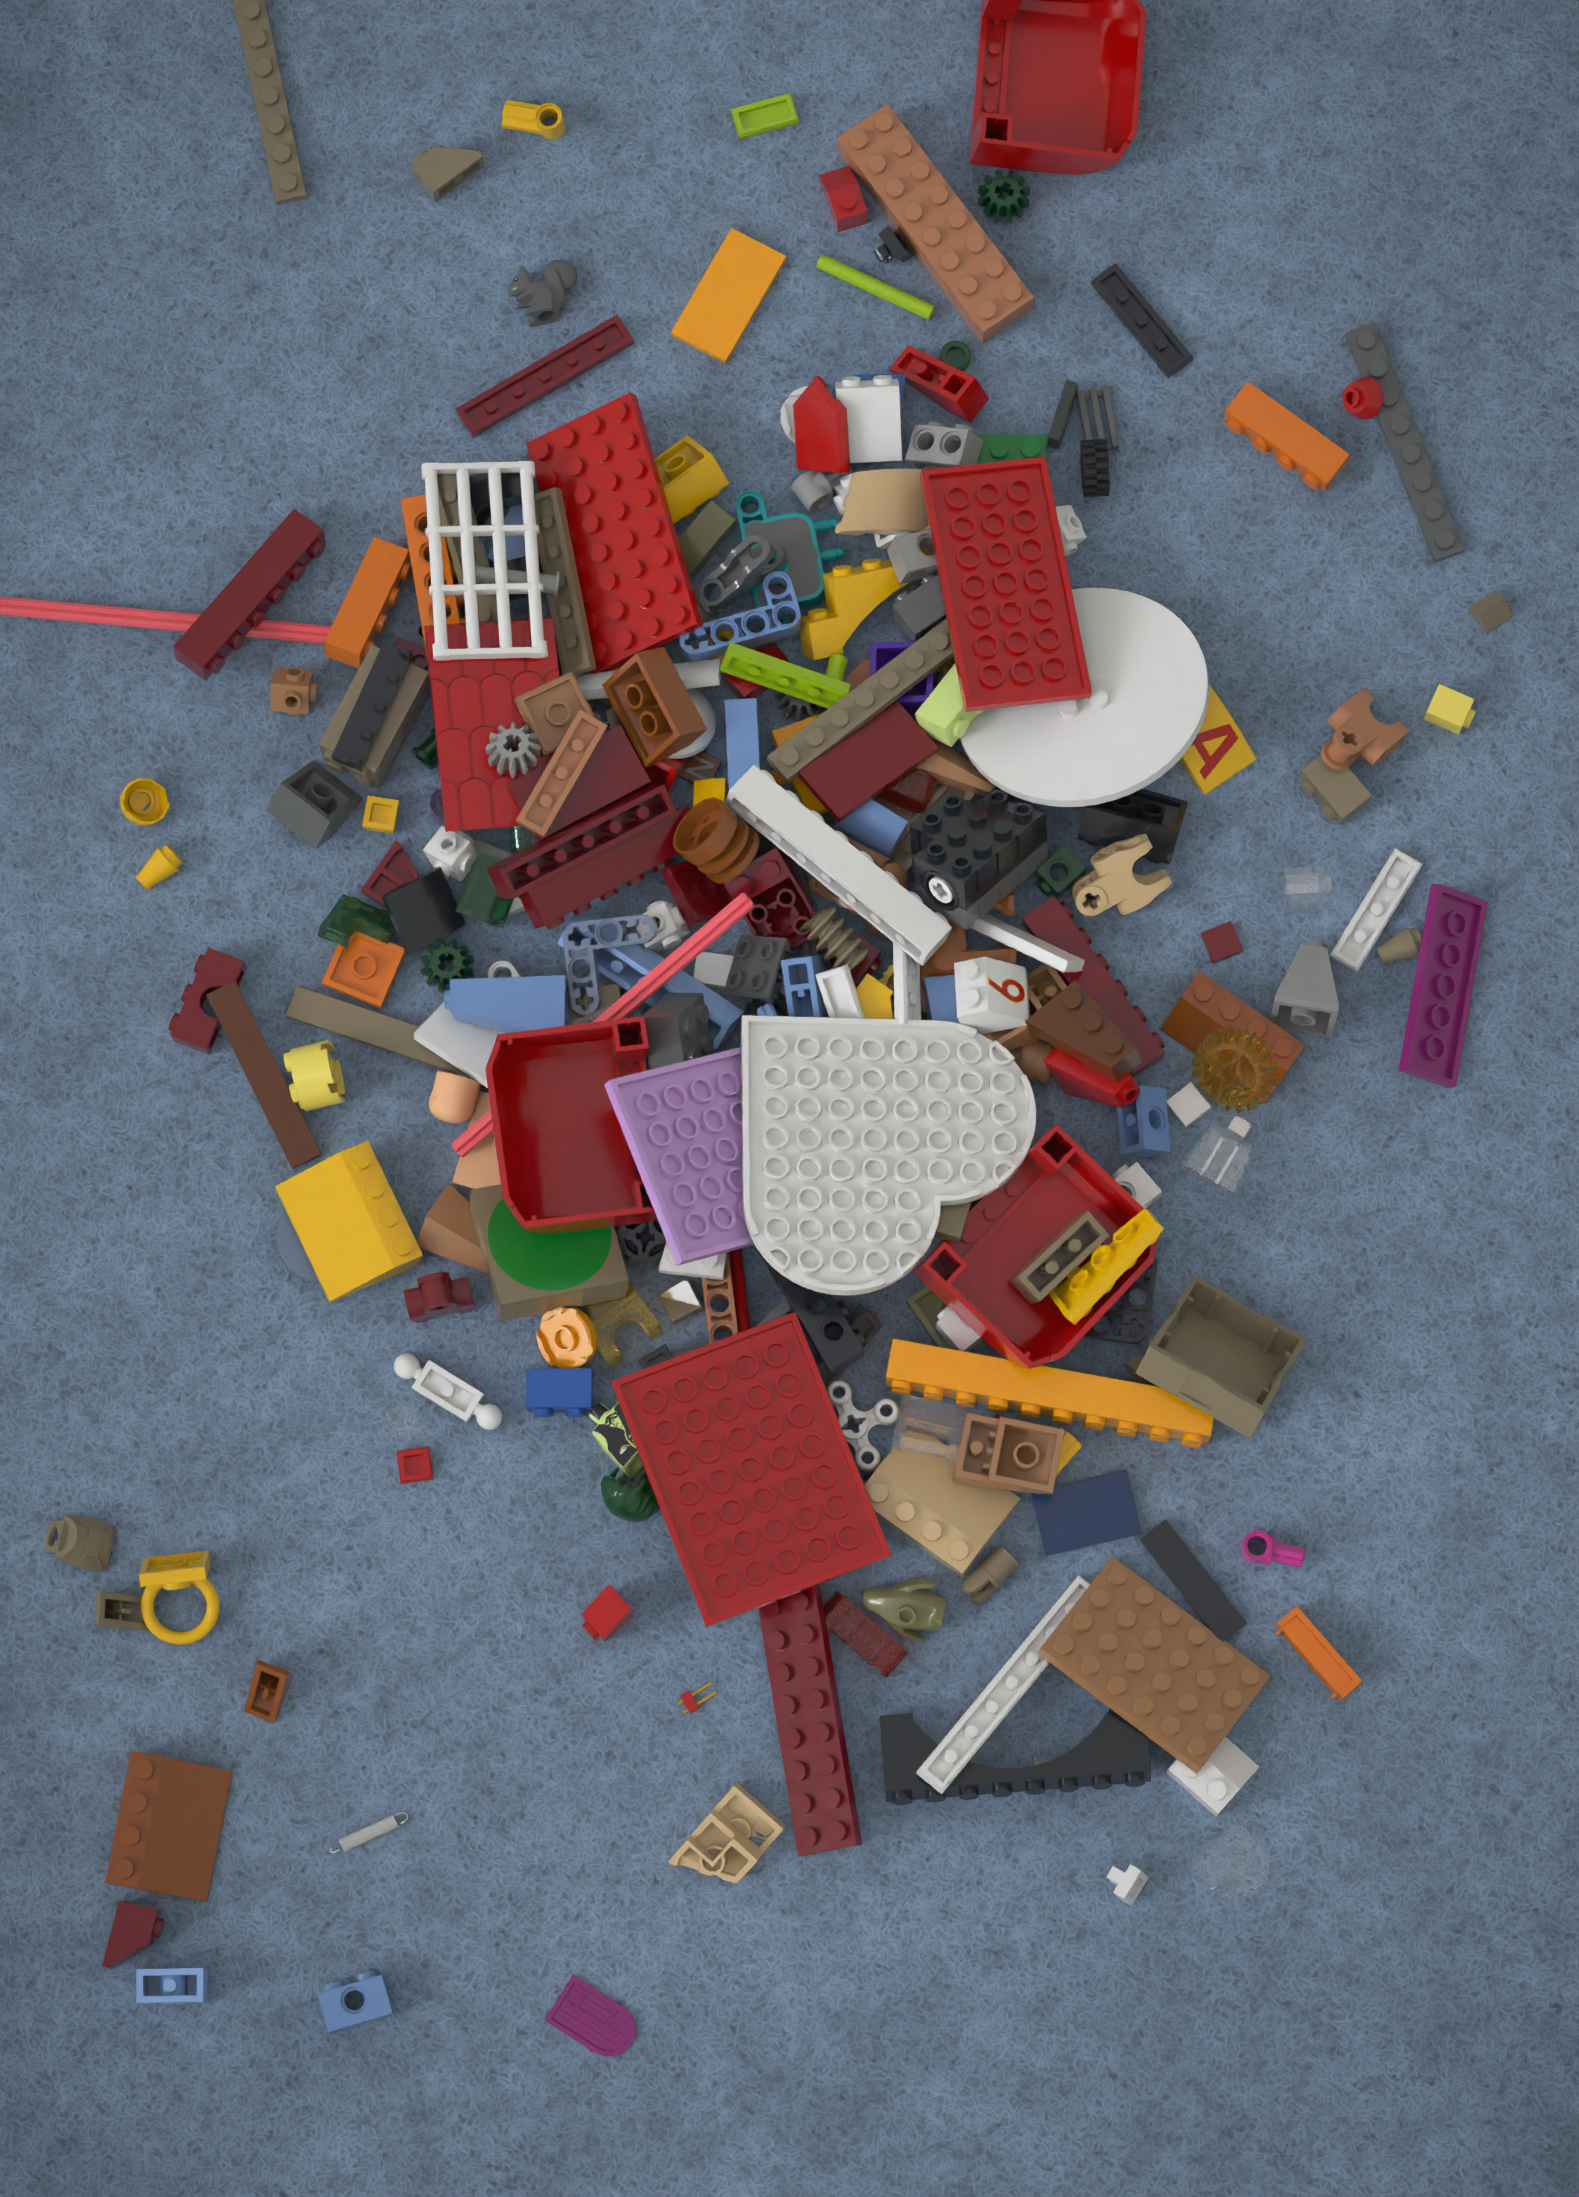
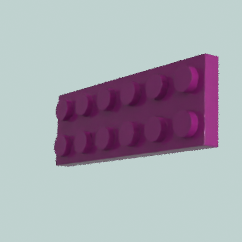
M1441 884L1431 885L1398 1071L1446 1088L1456 1087L1487 901Z

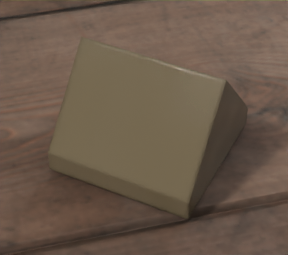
M1495 591L1468 608L1485 634L1512 617L1506 599Z

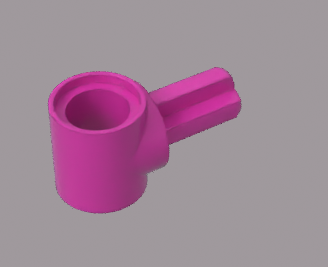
M1263 1531L1248 1533L1241 1544L1242 1556L1250 1563L1269 1565L1270 1561L1294 1567H1301L1304 1561L1305 1550L1303 1548L1275 1542V1536L1267 1535ZM1250 1540H1261L1265 1545V1552L1262 1555L1251 1554L1247 1547Z

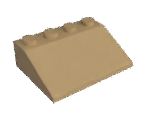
M913 1423L864 1486L878 1518L957 1575L964 1578L1020 1501V1498L1009 1490L952 1481L957 1456L950 1452L951 1448L916 1423Z

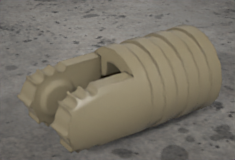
M999 1545L961 1585L962 1591L969 1595L970 1601L973 1604L980 1605L1020 1565Z

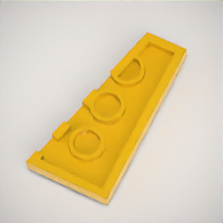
M1144 1208L1114 1233L1111 1244L1099 1245L1091 1253L1092 1258L1082 1268L1077 1266L1067 1275L1068 1279L1060 1286L1057 1285L1048 1294L1063 1315L1076 1325L1081 1318L1090 1313L1093 1305L1103 1294L1108 1293L1113 1288L1116 1280L1136 1263L1137 1258L1142 1252L1157 1241L1164 1227L1150 1211Z

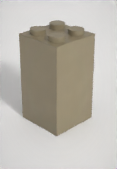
M371 645L318 745L324 760L327 761L326 766L340 774H343L344 770L355 775L354 780L369 788H371L372 784L381 788L428 700L431 688L429 672L411 664L363 771L361 772L332 760L331 756L380 651V648Z

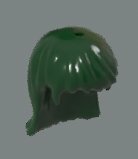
M644 1466L632 1479H629L625 1474L616 1479L619 1467H616L608 1476L603 1477L601 1481L603 1501L606 1508L616 1517L629 1522H643L659 1511L660 1508Z

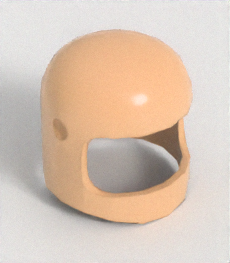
M437 1069L434 1087L428 1103L431 1114L441 1121L452 1124H461L468 1121L475 1110L482 1084L449 1071Z

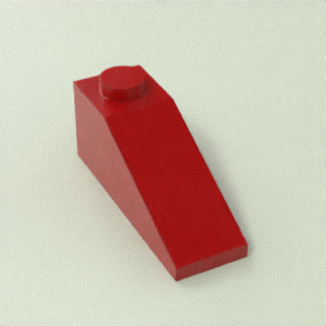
M909 345L889 369L894 374H904L905 382L949 413L970 423L989 400L975 377Z

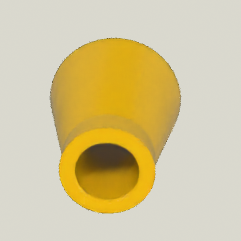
M165 844L162 848L157 847L143 869L135 877L143 887L150 890L154 885L180 871L178 867L183 861L169 845Z

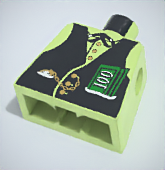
M619 1402L611 1410L603 1403H598L593 1407L589 1415L590 1419L598 1424L592 1434L616 1465L629 1479H632L643 1467Z

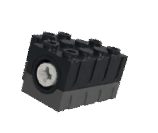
M994 787L985 798H981L976 804L967 799L964 800L959 795L950 791L909 826L916 894L923 900L924 905L933 912L942 914L948 921L966 930L973 926L977 919H981L999 900L1001 901L1011 893L1015 886L1034 873L1037 867L1048 860L1046 811L998 787Z

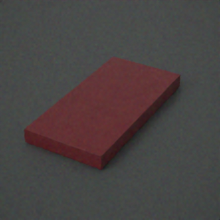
M897 701L798 772V777L839 823L937 753L938 746Z
M621 725L605 732L601 736L545 836L542 838L532 832L537 842L651 782ZM548 763L507 784L520 811Z

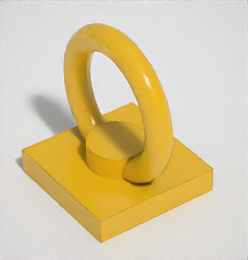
M209 1550L144 1558L139 1572L140 1587L146 1586L141 1599V1613L147 1628L160 1640L175 1645L191 1644L204 1638L215 1626L219 1616L220 1603L214 1586L207 1579L211 1565ZM193 1584L199 1588L205 1597L207 1608L204 1619L197 1627L189 1631L177 1632L164 1627L158 1621L154 1612V1601L162 1587L165 1590H178Z

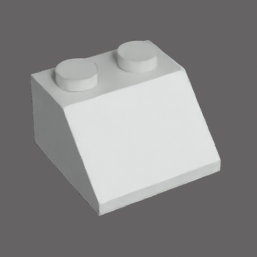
M1225 1737L1198 1774L1178 1759L1170 1766L1166 1773L1212 1814L1217 1816L1256 1772L1259 1766Z

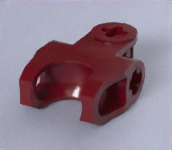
M449 1272L432 1273L417 1279L419 1287L404 1290L406 1306L412 1322H427L432 1317L448 1313L472 1312L475 1308L468 1276L452 1280Z

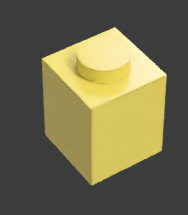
M1439 684L1424 720L1459 735L1462 727L1469 729L1476 711L1471 709L1474 699Z

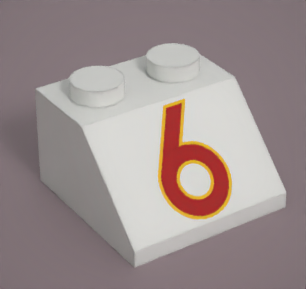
M988 957L954 963L957 1018L960 1024L977 1029V1033L981 1035L1027 1026L1025 1021L1030 1017L1027 970L1025 967Z

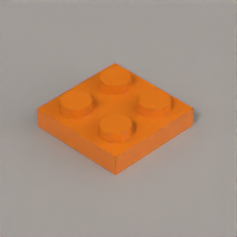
M346 925L322 980V985L382 1009L406 952L401 946Z

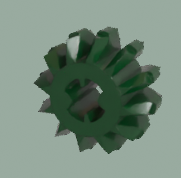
M998 169L996 171V179L987 175L984 179L986 185H980L978 188V193L981 195L978 198V205L985 207L983 210L985 217L995 213L994 222L996 224L1000 221L1001 216H1005L1007 223L1010 224L1012 222V213L1021 218L1024 213L1022 208H1028L1030 205V200L1027 198L1030 195V188L1023 186L1025 181L1023 176L1013 179L1014 171L1012 169L1009 170L1007 176H1003L1001 170ZM1003 192L1009 194L1008 196H1006L1005 200L999 198V196H1002Z
M444 939L438 940L439 949L432 945L427 947L432 956H421V962L427 965L421 969L422 976H429L426 981L429 987L438 983V992L440 993L445 991L446 984L450 986V979H466L463 975L474 976L475 973L474 969L469 967V965L475 962L474 957L466 956L469 951L466 945L457 949L458 942L456 939L450 941L449 947H446ZM444 960H447L448 963H450V960H453L454 968L451 971H448L447 968H445V971H442L441 963Z

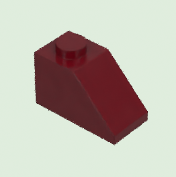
M119 1901L102 1966L113 1969L151 1946L154 1938H160L165 1919L160 1918L161 1911Z

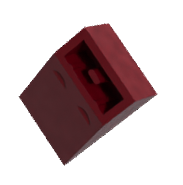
M774 844L756 854L749 866L738 877L724 883L733 900L741 893H745L754 903V908L744 916L754 936L788 939L787 942L791 944V950L808 940L807 937L812 929L800 931V928L814 917L817 911L792 860Z

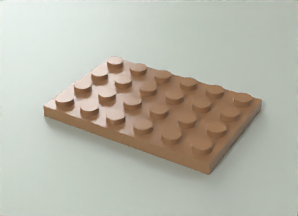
M1113 1556L1038 1651V1654L1196 1774L1199 1773L1271 1677V1675L1226 1641L1222 1642L1210 1629Z

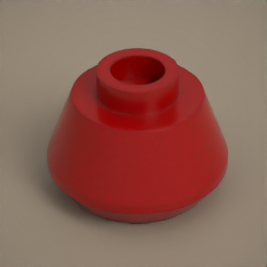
M1368 376L1359 377L1346 386L1343 391L1342 402L1345 409L1356 418L1368 420L1375 417L1381 410L1383 391L1380 384L1374 378Z

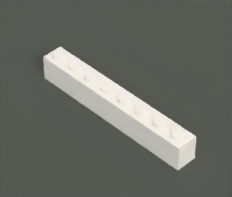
M753 765L729 790L725 801L728 807L920 965L923 966L947 940L952 927L942 914L933 912L924 905L920 896L914 892L907 891L899 884L897 878L892 873L879 868L869 854L857 850L849 843L848 838L842 832L834 831L829 827L819 813L806 808L792 791L784 790L778 785L769 772L760 770Z

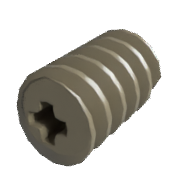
M835 907L827 910L822 909L800 928V931L812 929L807 939L809 941L817 938L820 939L816 946L817 951L828 948L824 959L826 961L833 958L837 959L832 969L848 964L851 971L865 959L870 949L868 947L857 949L861 938L849 939L853 931L852 927L840 929L845 919L843 917L835 920L832 919L836 912Z

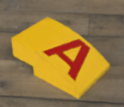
M1210 684L1208 706L1200 731L1192 745L1179 760L1204 795L1257 760L1240 729Z

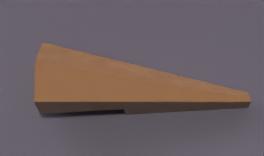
M932 737L930 738L938 746V752L912 770L921 773L924 779L985 797L994 787H997L985 778L971 761L948 745Z
M447 1184L427 1213L417 1244L419 1248L489 1274L486 1258L478 1243L469 1208L470 1202L457 1191L458 1188L452 1184Z

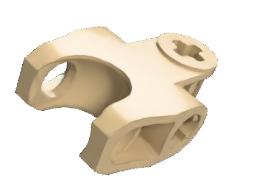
M1147 834L1114 842L1091 857L1090 862L1095 870L1077 879L1072 886L1073 898L1077 909L1082 914L1095 916L1114 905L1121 915L1130 914L1148 905L1157 895L1173 883L1166 869H1160L1148 875H1139L1133 872L1132 869L1135 861L1148 853L1152 848ZM1087 893H1091V895L1094 897L1089 899L1085 895Z

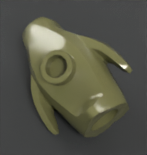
M913 1578L891 1587H868L862 1595V1602L866 1609L877 1614L902 1636L916 1641H924L925 1637L914 1630L940 1631L948 1598L923 1589L937 1587V1583L934 1581Z

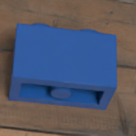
M592 1368L526 1369L527 1411L534 1412V1417L539 1418L553 1417V1412H566L567 1417H585L586 1411L593 1409Z

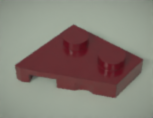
M395 841L361 889L364 895L384 908L386 907L381 898L400 884L412 882L419 877L400 842Z

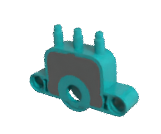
M753 490L742 492L736 499V516L741 541L757 534L767 538L769 541L782 545L786 551L787 560L779 571L786 573L790 577L800 610L818 605L825 595L822 563L844 558L845 551L844 548H831L819 551L816 533L836 528V525L839 523L838 519L825 518L812 521L801 513H788L767 517L762 496ZM752 503L758 507V510L752 514L742 511V507L746 504ZM760 543L754 544V545L751 547V549L755 548V547L758 546ZM773 550V557L769 561L771 564L776 560L775 550ZM763 583L747 591V593L754 596L755 609L767 605L764 597ZM775 584L770 588V592L775 595H780L786 591V587L781 584ZM787 613L781 615L778 619L782 624H788ZM758 622L761 632L765 626ZM787 638L770 642L768 644L779 645L782 644Z

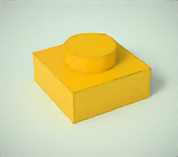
M368 795L362 828L394 834L400 807L399 800Z

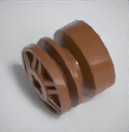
M712 797L694 805L685 814L675 831L673 846L676 852L688 862L695 864L698 870L706 874L712 882L722 884L738 877L749 866L758 850L760 836L756 829L748 825L743 818L737 817L735 812L723 801Z

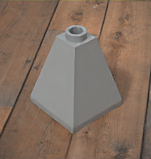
M1308 941L1305 944H1301L1275 994L1269 1020L1283 1030L1332 1038L1339 1011V1002L1327 948L1323 947L1321 943Z

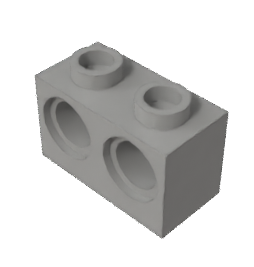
M929 421L927 425L914 424L905 460L917 469L923 470L977 464L983 440L973 433L971 427L962 424H955L954 428Z

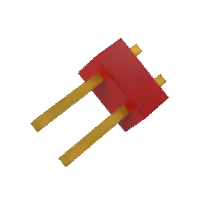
M711 1682L692 1694L688 1691L680 1696L682 1700L677 1702V1704L680 1705L684 1702L687 1709L682 1711L683 1714L688 1711L690 1714L699 1709V1704L717 1694V1691L697 1703L694 1700L693 1696L712 1685Z

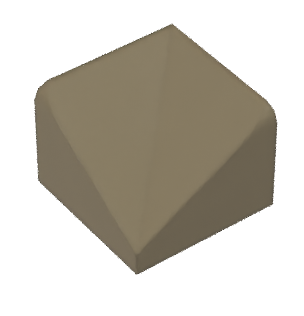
M688 1279L681 1281L659 1295L673 1325L702 1311V1306Z

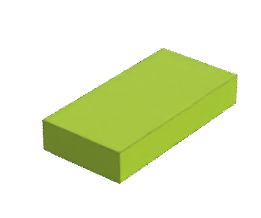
M791 93L731 109L739 140L799 124Z

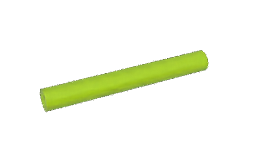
M822 254L817 262V269L924 319L930 320L931 314L935 310L934 305L825 254Z

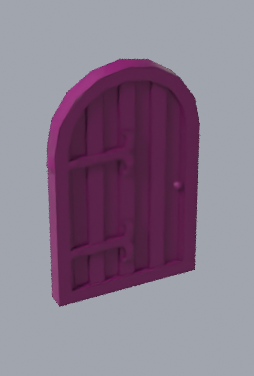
M574 1975L561 1995L558 1996L556 2003L544 2020L587 2047L589 2051L602 2056H617L625 2052L632 2045L636 2035V2025L631 2013L620 2003L610 1999Z

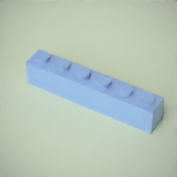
M588 909L583 913L574 915L569 920L567 926L574 922L604 918ZM611 923L606 924L602 929L603 938L607 942H613L617 939L618 928ZM591 925L593 932L585 933L580 932L579 927H577L576 933L571 934V939L577 941L578 946H580L581 940L594 938L593 945H597L598 943L594 935L596 925ZM562 933L557 944L564 948ZM627 934L625 937V941H629ZM643 944L596 949L599 972L627 991L664 960L663 957L651 949L645 948ZM581 959L582 961L590 965L588 961ZM682 970L645 1001V1003L653 1007L668 992L703 993L704 1003L709 1010L707 1021L709 1035L713 1038V1048L716 1050L730 1038L744 1011Z

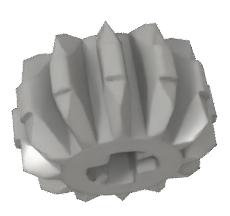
M514 721L510 724V729H506L500 724L498 727L499 734L490 732V743L485 746L486 754L490 755L488 758L489 765L491 767L497 766V772L500 775L509 770L512 778L516 776V771L518 770L527 775L528 766L536 767L538 763L536 756L541 754L540 745L536 744L538 736L536 733L529 734V727L526 724L520 729H517Z

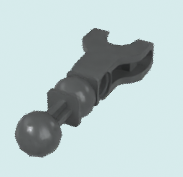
M755 534L747 537L731 550L725 561L699 584L698 590L693 589L702 623L710 622L711 615L716 616L719 614L717 610L727 608L747 591L762 584L768 574L779 571L787 560L784 547L779 543L769 541L767 538ZM760 543L758 546H756L755 548L751 549V547H752L754 544ZM773 550H775L776 560L772 564H767L772 559ZM719 586L721 595L716 601H712L710 598L711 590ZM672 640V641H670V642H668V643H666V644H664V645H662V646H660V647H657V648H661V647H665V648H666V647H667L670 643H672L674 640Z

